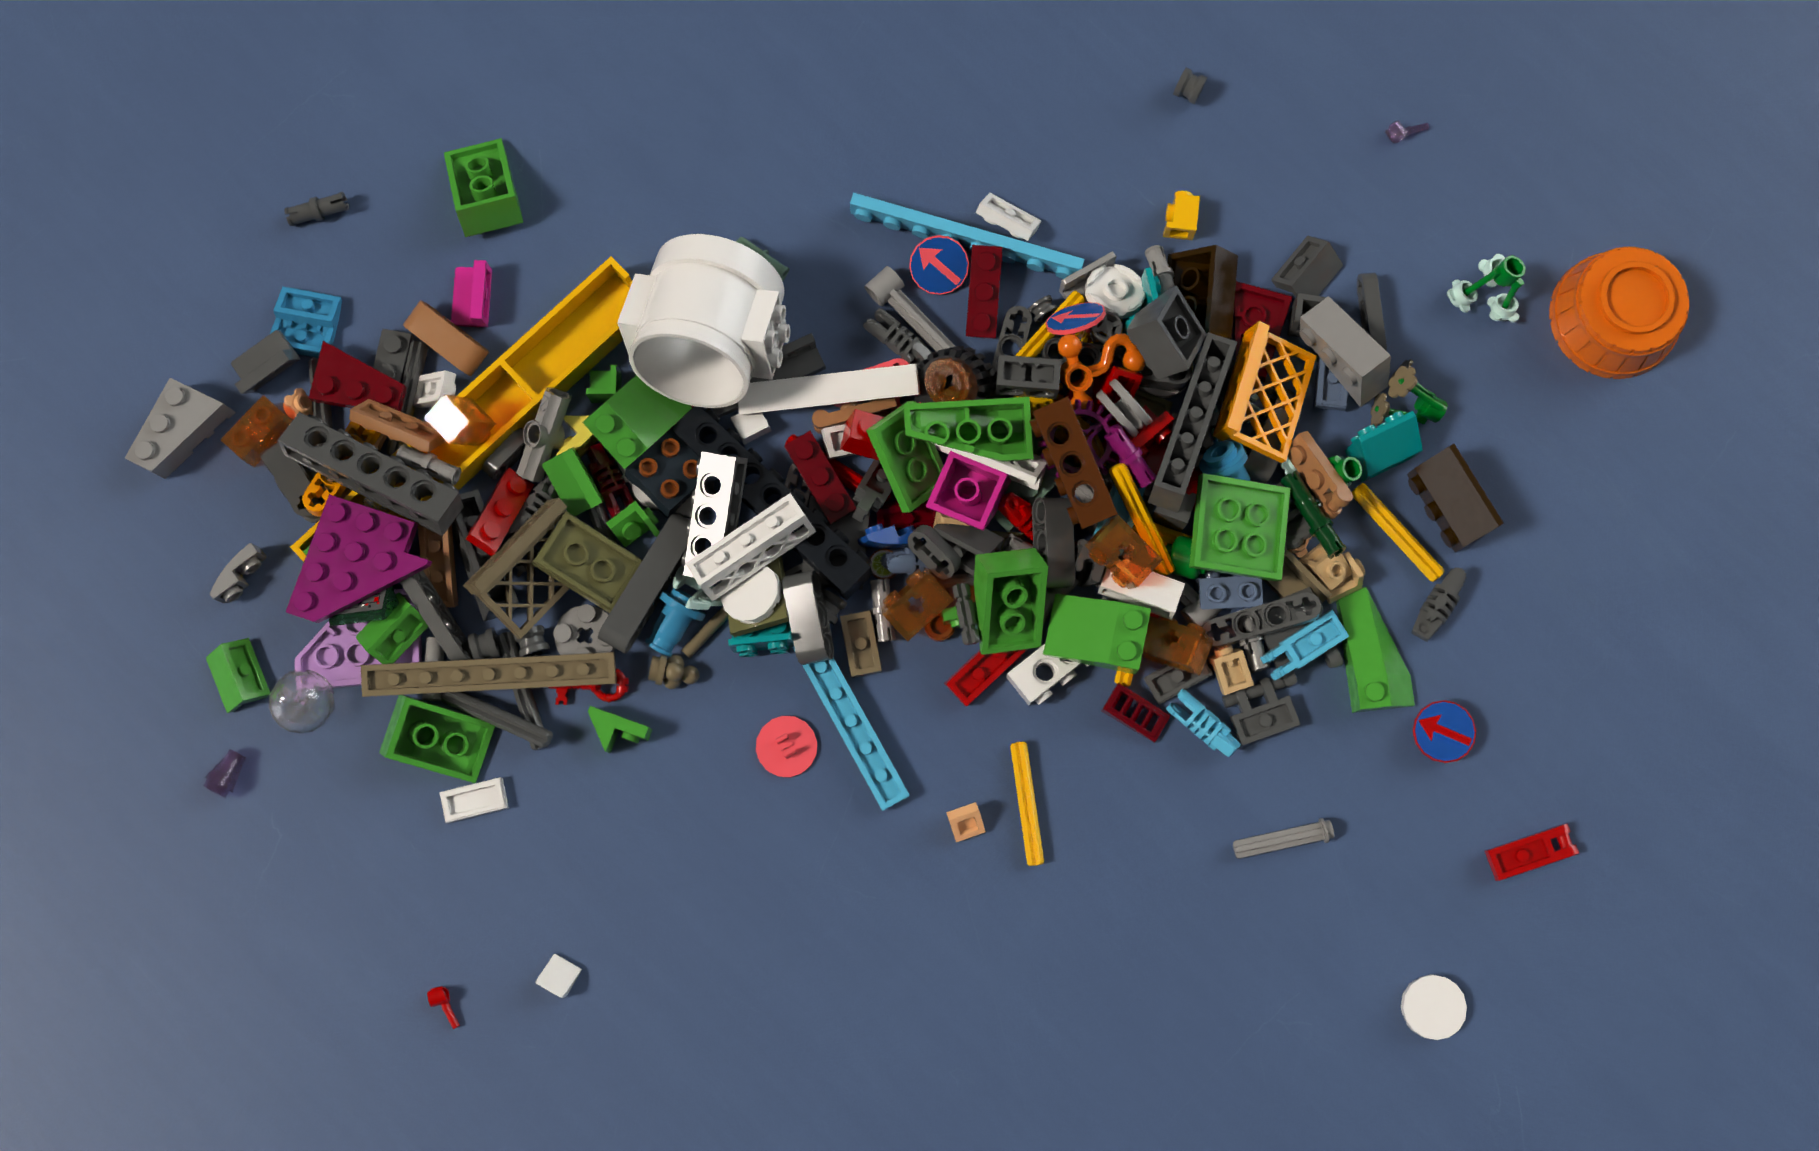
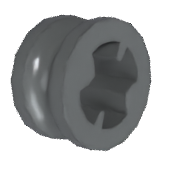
M1051 295L1039 299L1028 308L1030 313L1035 315L1034 321L1036 323L1048 319L1057 310L1058 306L1051 303L1053 300Z

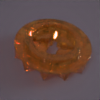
M952 357L939 358L932 362L926 370V390L935 402L966 400L968 392L972 387L968 379L970 373L965 372L962 368V363L953 361ZM953 375L952 384L954 386L944 390L947 381L945 378Z

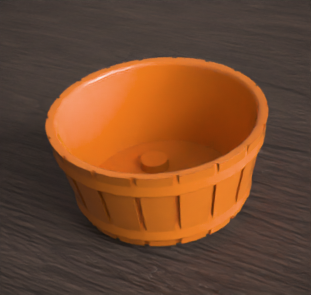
M1619 247L1590 256L1571 267L1561 277V281H1558L1553 291L1549 308V319L1551 320L1550 325L1553 336L1568 359H1571L1579 368L1586 372H1591L1593 375L1609 379L1611 377L1613 379H1626L1650 371L1670 353L1688 318L1689 295L1682 275L1664 256L1645 248Z

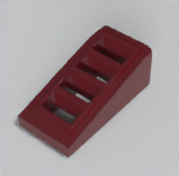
M1120 683L1116 684L1101 712L1153 743L1156 742L1170 718V715ZM1121 696H1124L1127 699L1121 710L1117 711L1114 708ZM1132 702L1137 704V707L1131 717L1128 718L1125 714ZM1144 708L1148 713L1141 725H1139L1135 721ZM1153 715H1156L1159 719L1150 732L1146 727Z

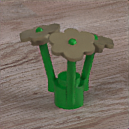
M1405 360L1397 371L1393 373L1388 382V395L1392 398L1398 396L1405 397L1409 392H1412L1418 396L1414 404V408L1417 410V414L1415 413L1417 422L1425 424L1427 420L1434 423L1439 422L1447 411V402L1419 384L1417 377L1414 376L1416 369L1411 367L1413 360ZM1386 393L1376 395L1374 405L1371 408V425L1374 424L1375 427L1381 424L1388 415L1402 411L1390 408L1389 402L1386 401ZM1402 411L1403 415L1409 413L1406 411Z

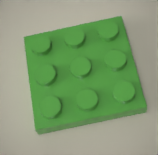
M1205 473L1198 475L1189 568L1271 581L1282 580L1291 488Z

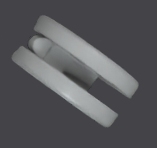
M1113 379L1109 385L1121 399L1114 404L1102 390L1096 394V397L1129 435L1134 438L1139 433L1137 429H1141L1144 424L1146 426L1151 424L1152 419L1117 379Z

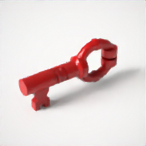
M616 668V684L619 685H616V693L614 694L603 693L601 691L602 684L548 688L556 689L558 697L555 699V705H560V701H563V705H568V697L566 696L568 689L591 690L602 701L611 703L621 699L626 692H629V686L627 685L629 684V678Z

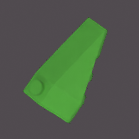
M1029 397L904 404L905 436L1001 462L1034 459L1032 427L1029 422L1031 420Z
M1367 587L1337 600L1338 618L1349 635L1348 638L1342 641L1352 713L1415 706L1411 675Z

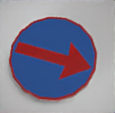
M1445 700L1432 702L1422 708L1414 719L1412 732L1415 744L1421 753L1432 761L1442 763L1458 761L1469 753L1475 743L1476 728L1474 720L1465 708L1455 702Z

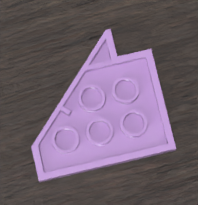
M386 589L382 608L398 592L415 607L404 589ZM381 609L334 615L295 657V690L361 686V665L382 663L363 648L356 639V636ZM421 635L394 663L422 662Z

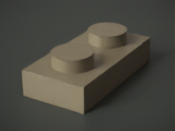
M870 610L840 616L851 677L855 678L882 672Z

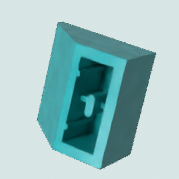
M1402 411L1396 412L1384 419L1385 422L1377 426V428L1374 424L1369 425L1358 431L1357 436L1350 439L1352 444L1345 450V453L1348 457H1355L1359 460L1362 466V475L1359 478L1361 483L1416 457L1423 451L1417 417L1414 411L1403 415Z

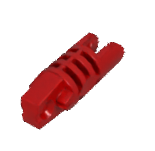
M1012 492L1004 494L999 503L998 510L1012 525L1033 541L1032 505Z

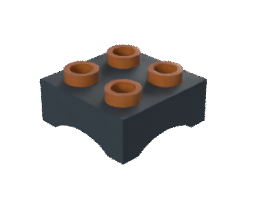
M669 429L626 468L625 477L642 490L658 509L669 518L672 513L676 512L692 496L697 485L696 464L700 457Z

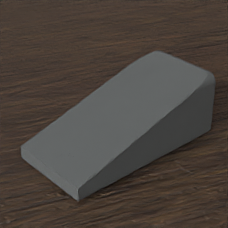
M1197 647L1144 677V680L1158 705L1178 695L1181 689L1187 690L1215 673L1200 647Z

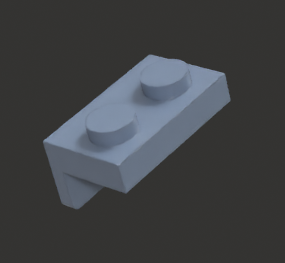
M1207 571L1206 574H1202V578L1194 579V590L1199 591L1200 608L1203 610L1255 607L1263 604L1262 579L1239 575L1221 577L1220 572Z

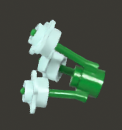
M1496 254L1490 260L1483 259L1479 262L1478 268L1484 274L1482 279L1474 284L1466 280L1460 281L1456 279L1452 282V289L1447 291L1451 303L1455 307L1460 308L1462 312L1467 313L1470 311V304L1478 298L1477 289L1486 284L1490 288L1495 287L1497 284L1502 287L1511 286L1508 294L1502 293L1496 297H1490L1487 304L1491 308L1489 316L1492 320H1508L1514 323L1519 319V314L1516 313L1519 303L1514 296L1517 290L1524 284L1521 277L1525 274L1526 268L1523 261L1514 255L1505 258L1501 254Z

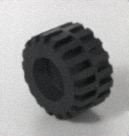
M955 346L938 350L927 356L928 359L922 360L918 365L921 370H918L920 395L914 397L917 403L954 401L947 395L944 388V378L949 369L957 371L965 381L966 393L963 400L991 399L990 396L996 395L995 387H992V383L996 382V375L991 376L989 371L993 367L991 363L985 364L983 362L986 357L982 353L975 355V349L973 348L964 349V346Z

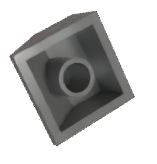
M1177 285L1168 289L1137 312L1126 330L1130 341L1136 345L1145 360V364L1152 370L1157 380L1188 370L1207 336V333Z

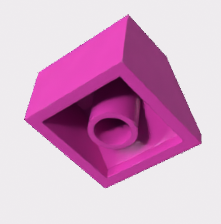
M950 451L926 504V508L984 531L998 511L999 503L1003 495L1006 494L1011 479L1009 474Z

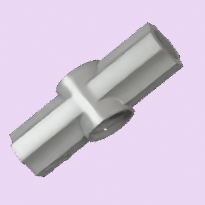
M546 388L535 420L528 421L523 430V440L526 446L516 472L520 477L532 482H541L545 473L542 464L550 459L553 450L559 449L562 446L565 438L562 422L572 397L568 393L556 388Z

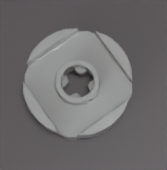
M588 604L576 606L565 612L553 631L555 645L559 654L614 652V647L598 639L599 631L608 614L602 609ZM582 629L586 631L593 630L591 634L593 641L588 644L585 641L579 643V632Z

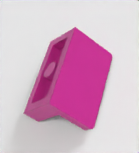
M474 260L473 267H456L451 322L457 326L488 327L492 269L486 260Z

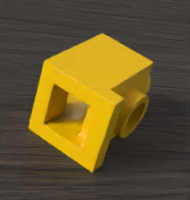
M1188 191L1175 192L1173 203L1167 204L1165 216L1167 223L1163 231V237L1193 240L1197 231L1200 196H1195Z

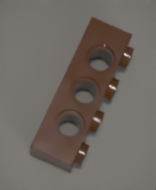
M1068 396L1032 411L1034 419L1029 421L1036 438L1042 436L1047 448L1043 449L1042 453L1048 467L1055 466L1059 477L1055 478L1054 481L1061 497L1067 494L1071 503V507L1066 509L1073 526L1079 524L1081 529H1084L1117 515L1116 508ZM1056 427L1065 428L1069 434L1068 440L1063 444H1056L1050 438L1051 431ZM1075 456L1080 460L1081 468L1077 473L1070 474L1064 470L1063 460L1066 457ZM1088 485L1091 487L1093 498L1090 502L1081 503L1076 499L1075 490L1078 486Z

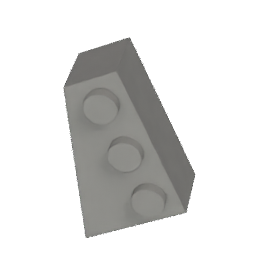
M1329 296L1300 317V337L1308 346L1313 348L1360 407L1389 386L1391 355Z
M169 378L125 459L166 479L194 453L192 450L205 438L211 437L215 433L213 430L226 418L230 419L236 412L224 403Z

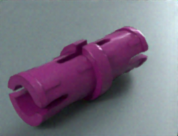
M1122 426L1112 429L1110 431L1111 434L1107 433L1104 438L1119 456V463L1126 464L1138 486L1143 488L1152 483L1151 480H1155L1157 475L1153 473L1141 456L1143 452L1140 447L1134 446Z

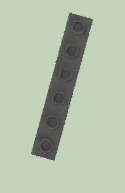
M1207 333L1148 503L1177 513L1179 512L1237 341Z
M299 412L277 440L284 456L441 536L445 534L463 508L459 491L453 485L447 482L441 484L433 480L424 470H414L406 466L398 457L393 455L388 457L380 453L372 444L368 442L362 444L354 440L348 432L342 429L336 431L328 427L317 416L309 417ZM319 443H324L322 446L315 447ZM346 456H351V457H350L349 459H347V460H341L342 458H344V457H346ZM373 469H378L375 473L367 474ZM398 483H405L400 487H394ZM425 496H432L426 501H420Z

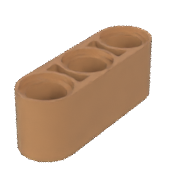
M422 300L419 301L403 323L406 329L469 376L475 373L489 354V351Z

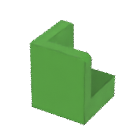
M610 365V371H590V388H586V396L591 403H604L622 388V373L617 365Z

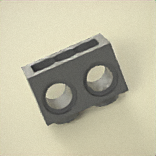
M999 355L995 394L1056 399L1059 392L1061 359Z

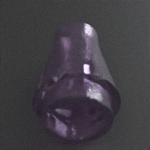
M229 749L221 761L204 777L207 780L203 787L226 798L229 792L233 793L246 757Z

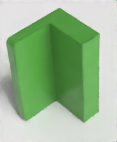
M575 447L542 464L558 496L567 506V512L574 517L604 501Z
M398 592L357 634L356 639L380 663L392 664L428 628V625L419 611Z
M249 638L222 643L206 657L227 713L234 712L244 703L265 699L271 694Z

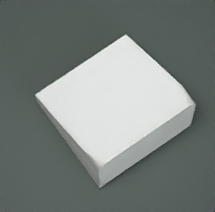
M763 413L737 414L731 417L744 445L771 432V428Z
M554 954L535 983L553 994L565 998L582 969Z

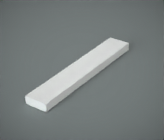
M907 364L753 382L749 384L745 397L738 402L739 415L920 395L917 364Z

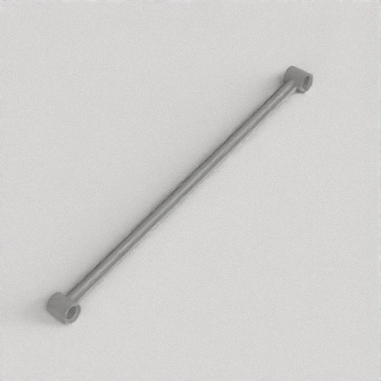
M889 266L882 269L864 286L867 293L878 305L883 306L888 302L936 352L955 347L901 291L905 285L897 273ZM1004 395L990 396L991 399L1006 398ZM1080 485L1076 488L1075 495L1083 503H1088L1093 498V490L1088 485ZM1130 533L1128 541L1138 548L1137 558L1145 566L1154 567L1140 536ZM1171 573L1166 576L1185 583L1179 600L1185 606L1181 610V614L1197 631H1201L1207 621L1215 618L1222 611V609H1201L1199 594L1181 576Z

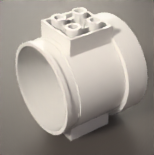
M706 234L683 235L666 242L659 249L650 275L635 273L617 322L629 355L630 365L635 374L647 386L674 401L704 408L727 407L739 402L745 397L752 377L772 380L776 368H780L782 364L783 344L788 343L790 338V325L786 324L785 320L786 306L782 305L784 285L776 269L764 257L743 244L727 238Z

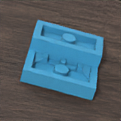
M283 286L273 310L276 319L270 334L275 330H280L297 354L319 358L323 341L333 345L341 312L342 298Z

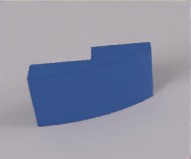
M881 523L865 529L866 535L857 539L860 546L877 549L909 546L908 537L915 528L914 525L896 531L894 525L884 528Z

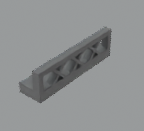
M812 333L782 347V364L780 368H776L772 380L812 376L826 369ZM752 377L750 383L770 381L771 379ZM738 402L727 407L712 408V410L721 418L738 410Z

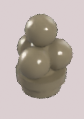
M663 654L660 657L652 656L648 680L655 681V685H662L663 682L666 688L676 689L682 681L686 684H694L699 680V670L692 665L684 667V660L681 656L672 655L668 658Z

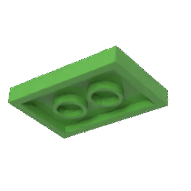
M907 401V402L904 403V404L917 403V402H916V401ZM903 404L866 431L902 513L912 512L930 498L944 465L935 444L905 436Z

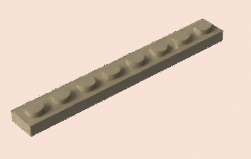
M615 652L361 665L362 697L617 683Z

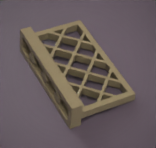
M560 498L547 500L463 585L471 594H475L517 639H521L569 589L560 582H554V578L549 575L548 582H533L534 565H532V562L534 561V546L538 542L547 541L555 528V524L566 512L567 506ZM548 532V538H542ZM527 554V560H521ZM517 563H527V582H512V568ZM506 575V581H500ZM495 585H506V604H496L487 593ZM512 585H527V604H512ZM533 586H548V599L543 604H533ZM554 586H560V587L554 592ZM500 607H506V613ZM512 607L527 608V621L520 628L512 621ZM533 608H539V609L533 614Z

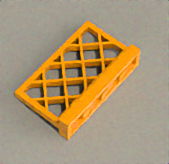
M1258 321L1244 333L1213 436L1222 441L1230 438L1273 460L1283 463L1288 457L1317 356L1268 332L1270 326ZM1269 343L1275 346L1280 357L1270 360L1265 349L1266 344ZM1296 356L1305 361L1303 371L1296 372L1290 357ZM1280 361L1283 362L1289 375L1283 379H1279L1273 364ZM1265 367L1272 383L1262 386L1257 374L1259 369ZM1290 380L1296 389V396L1291 399L1288 398L1282 383ZM1275 387L1281 403L1272 406L1265 390ZM1254 394H1258L1264 407L1263 410L1254 412L1249 401L1250 397ZM1284 406L1289 419L1287 424L1281 426L1274 410ZM1267 413L1274 428L1267 432L1263 431L1257 416ZM1250 420L1257 436L1251 438L1241 433L1240 430L1243 422ZM1273 433L1277 434L1281 443L1279 451L1270 446L1266 436Z

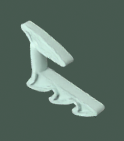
M683 566L678 568L673 579V588L679 589L684 584H687L698 590L688 599L686 608L708 610L710 606H722L721 596L712 602L700 588L694 577L683 575Z

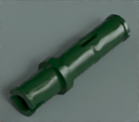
M1294 471L1292 474H1287L1280 482L1284 487L1291 488L1290 497L1310 526V534L1312 537H1317L1329 559L1334 558V555L1335 557L1339 556L1346 550V546L1333 529L1334 523L1331 518H1326L1300 478L1299 473Z

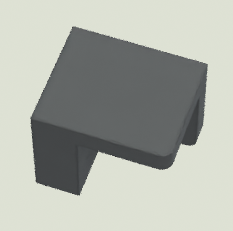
M1298 293L1290 308L1287 335L1300 337V317L1326 297Z

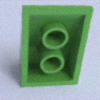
M502 138L444 152L455 210L465 237L524 223Z
M635 375L582 423L621 467L626 469L686 415L692 407L661 395Z
M1036 548L975 555L974 592L980 637L979 648L982 655L1041 647L1048 565Z
M1055 594L1043 655L1136 674L1140 669L1151 608L1117 601Z
M399 695L379 754L388 759L476 783L495 726L467 714L406 695Z

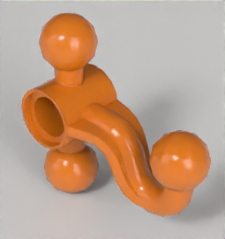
M1120 333L1111 336L1104 344L1100 362L1091 366H1085L1079 361L1078 355L1082 349L1079 337L1074 334H1066L1060 338L1058 351L1066 358V362L1060 368V380L1073 391L1074 396L1070 401L1073 410L1075 409L1076 399H1080L1081 409H1086V404L1089 400L1093 401L1085 391L1091 386L1094 377L1100 376L1110 369L1115 350L1118 346L1122 345L1127 350L1123 356V365L1127 370L1139 372L1144 369L1146 365L1145 360L1136 345L1130 341L1128 334ZM1076 369H1081V378L1071 383V373Z

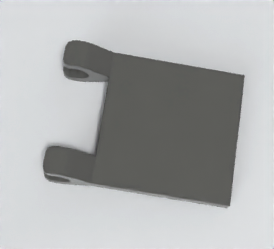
M1308 587L1283 598H1287L1301 593L1313 592L1311 588ZM1307 599L1303 601L1304 606L1297 609L1293 608V603L1287 604L1292 613V621L1298 619L1295 615L1296 612L1305 611L1307 615H1311L1312 609L1317 607L1316 603L1311 604ZM1282 608L1272 609L1268 615L1269 621L1275 625L1283 623L1286 618L1285 610ZM1307 624L1264 635L1268 650L1270 651L1279 646V642ZM1336 646L1323 653L1329 668H1335L1343 664V659ZM1285 653L1280 654L1273 660L1276 668L1290 662ZM1293 670L1281 677L1285 687L1297 683Z

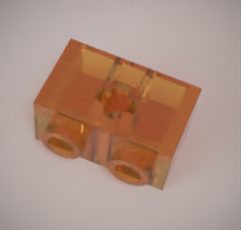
M263 395L220 440L243 461L255 467L262 460L259 454L277 443V440L293 420Z
M444 395L424 417L449 444L481 445L490 437V430L496 425L472 398Z
M1119 515L1110 518L1085 544L1090 550L1088 554L1091 559L1100 566L1105 565L1112 572L1111 578L1122 588L1132 589L1138 587L1163 560ZM1120 549L1125 551L1123 554L1124 560H1119L1118 558Z
M928 567L922 572L920 569L913 572L906 579L907 585L900 592L894 590L882 601L884 604L881 608L882 615L907 642L954 601L952 593ZM911 597L915 599L920 598L921 605L919 607L915 604L911 605L909 599Z
M1150 616L1142 657L1152 662L1200 676L1214 641L1205 633L1206 629L1199 625L1188 623L1187 626L1178 624V621L1173 618L1170 620L1160 616V619Z

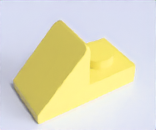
M589 415L564 417V422L576 435L574 437H567L556 455L575 447L581 458L587 453L590 446L598 442L596 437L582 423Z

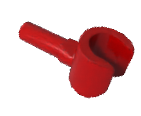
M443 986L430 989L427 992L430 1006L441 1005L452 1028L455 1029L460 1026L449 1003V990Z

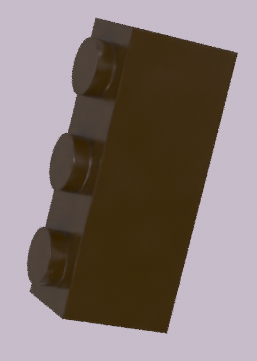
M1218 245L1168 254L1167 263L1174 272V285H1177L1205 332L1231 340L1238 255Z
M1455 444L1448 446L1407 474L1411 490L1416 495H1420L1425 503L1424 509L1427 516L1432 521H1436L1442 531L1440 535L1443 542L1449 548L1452 547L1454 552L1461 550L1504 524Z

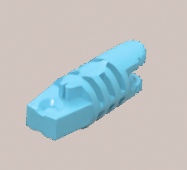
M1181 689L1177 696L1193 714L1190 715L1175 703H1170L1166 710L1186 728H1189L1200 740L1204 741L1212 750L1218 749L1227 757H1231L1241 746L1230 734L1231 729L1224 722H1221L1210 710H1207L1188 691Z

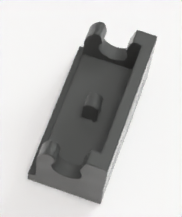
M1185 493L1178 513L1156 506L1151 515L1153 522L1182 532L1188 524L1197 494L1191 493L1189 495Z
M1084 539L1074 542L1076 571H1079V574L1076 576V579L1079 581L1077 586L1084 588L1099 583L1111 550Z

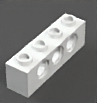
M1044 644L1008 672L1006 678L1028 705H1031L1034 701L1040 705L1053 694L1050 689L1060 682L1064 686L1077 675L1074 670L1082 663L1068 662L1064 659L1043 655ZM1041 665L1050 667L1053 672L1052 678L1048 681L1040 680L1036 675V668Z

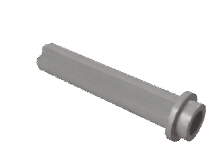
M1319 818L1316 823L1235 840L1233 842V850L1236 858L1241 859L1318 841L1329 843V839L1334 838V830L1330 820L1324 821L1323 818Z

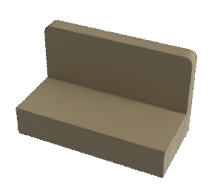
M1289 550L1284 554L1282 580L1271 581L1262 579L1280 598L1308 587L1320 599L1321 603L1332 595Z

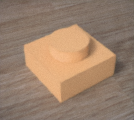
M976 802L946 812L956 842L986 832Z

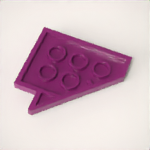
M329 494L286 613L320 623L430 567L432 561L409 554L419 524Z

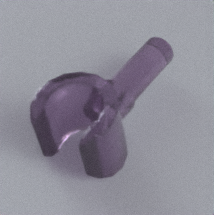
M1398 120L1392 123L1385 133L1391 142L1398 143L1408 135L1428 130L1429 125L1428 123L1404 128Z

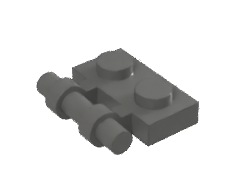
M1266 677L1258 680V684L1222 696L1225 708L1237 705L1241 712L1229 717L1241 746L1301 725L1290 695L1277 699L1275 691L1285 687L1282 678L1273 680ZM1263 695L1267 704L1251 709L1248 700Z

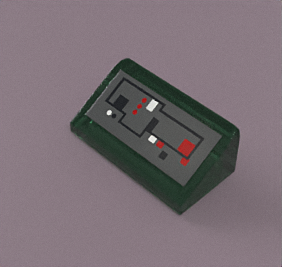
M391 586L330 617V626L387 619L399 604L393 587Z

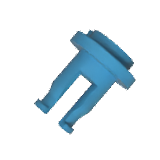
M1217 439L1213 440L1214 445L1206 450L1199 463L1200 471L1205 474L1251 481L1244 466L1248 459L1244 446L1236 441L1218 442Z
M674 588L671 592L666 590L661 592L659 598L666 604L654 625L650 638H647L645 641L650 644L649 647L671 657L674 646L681 640L692 620L703 621L706 616L703 610L685 607L692 595Z

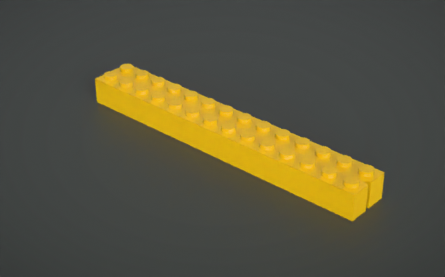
M612 256L450 401V404H447L427 422L447 430L446 442L430 452L437 455V459L461 468L460 478L454 485L458 490L482 469L486 459L515 430L519 428L524 429L528 421L535 420L547 387L567 392L623 341L617 322L633 280ZM398 449L392 454L393 456H396ZM432 477L433 480H435V481H437V482H439V483H441V484L444 483L443 481ZM398 483L394 487H400L405 483ZM353 490L343 498L412 521ZM425 496L420 501H426L432 496ZM319 521L290 546L303 562L306 558L303 551L311 544Z

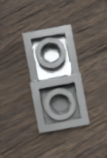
M249 543L238 552L218 576L210 596L223 604L238 599L243 594L242 590L249 586L243 575L255 572L260 568L261 562L267 558L262 549Z

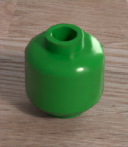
M1178 536L1173 544L1167 543L1166 549L1175 566V571L1171 574L1190 579H1197L1201 574H1206L1207 570L1189 568L1192 538Z

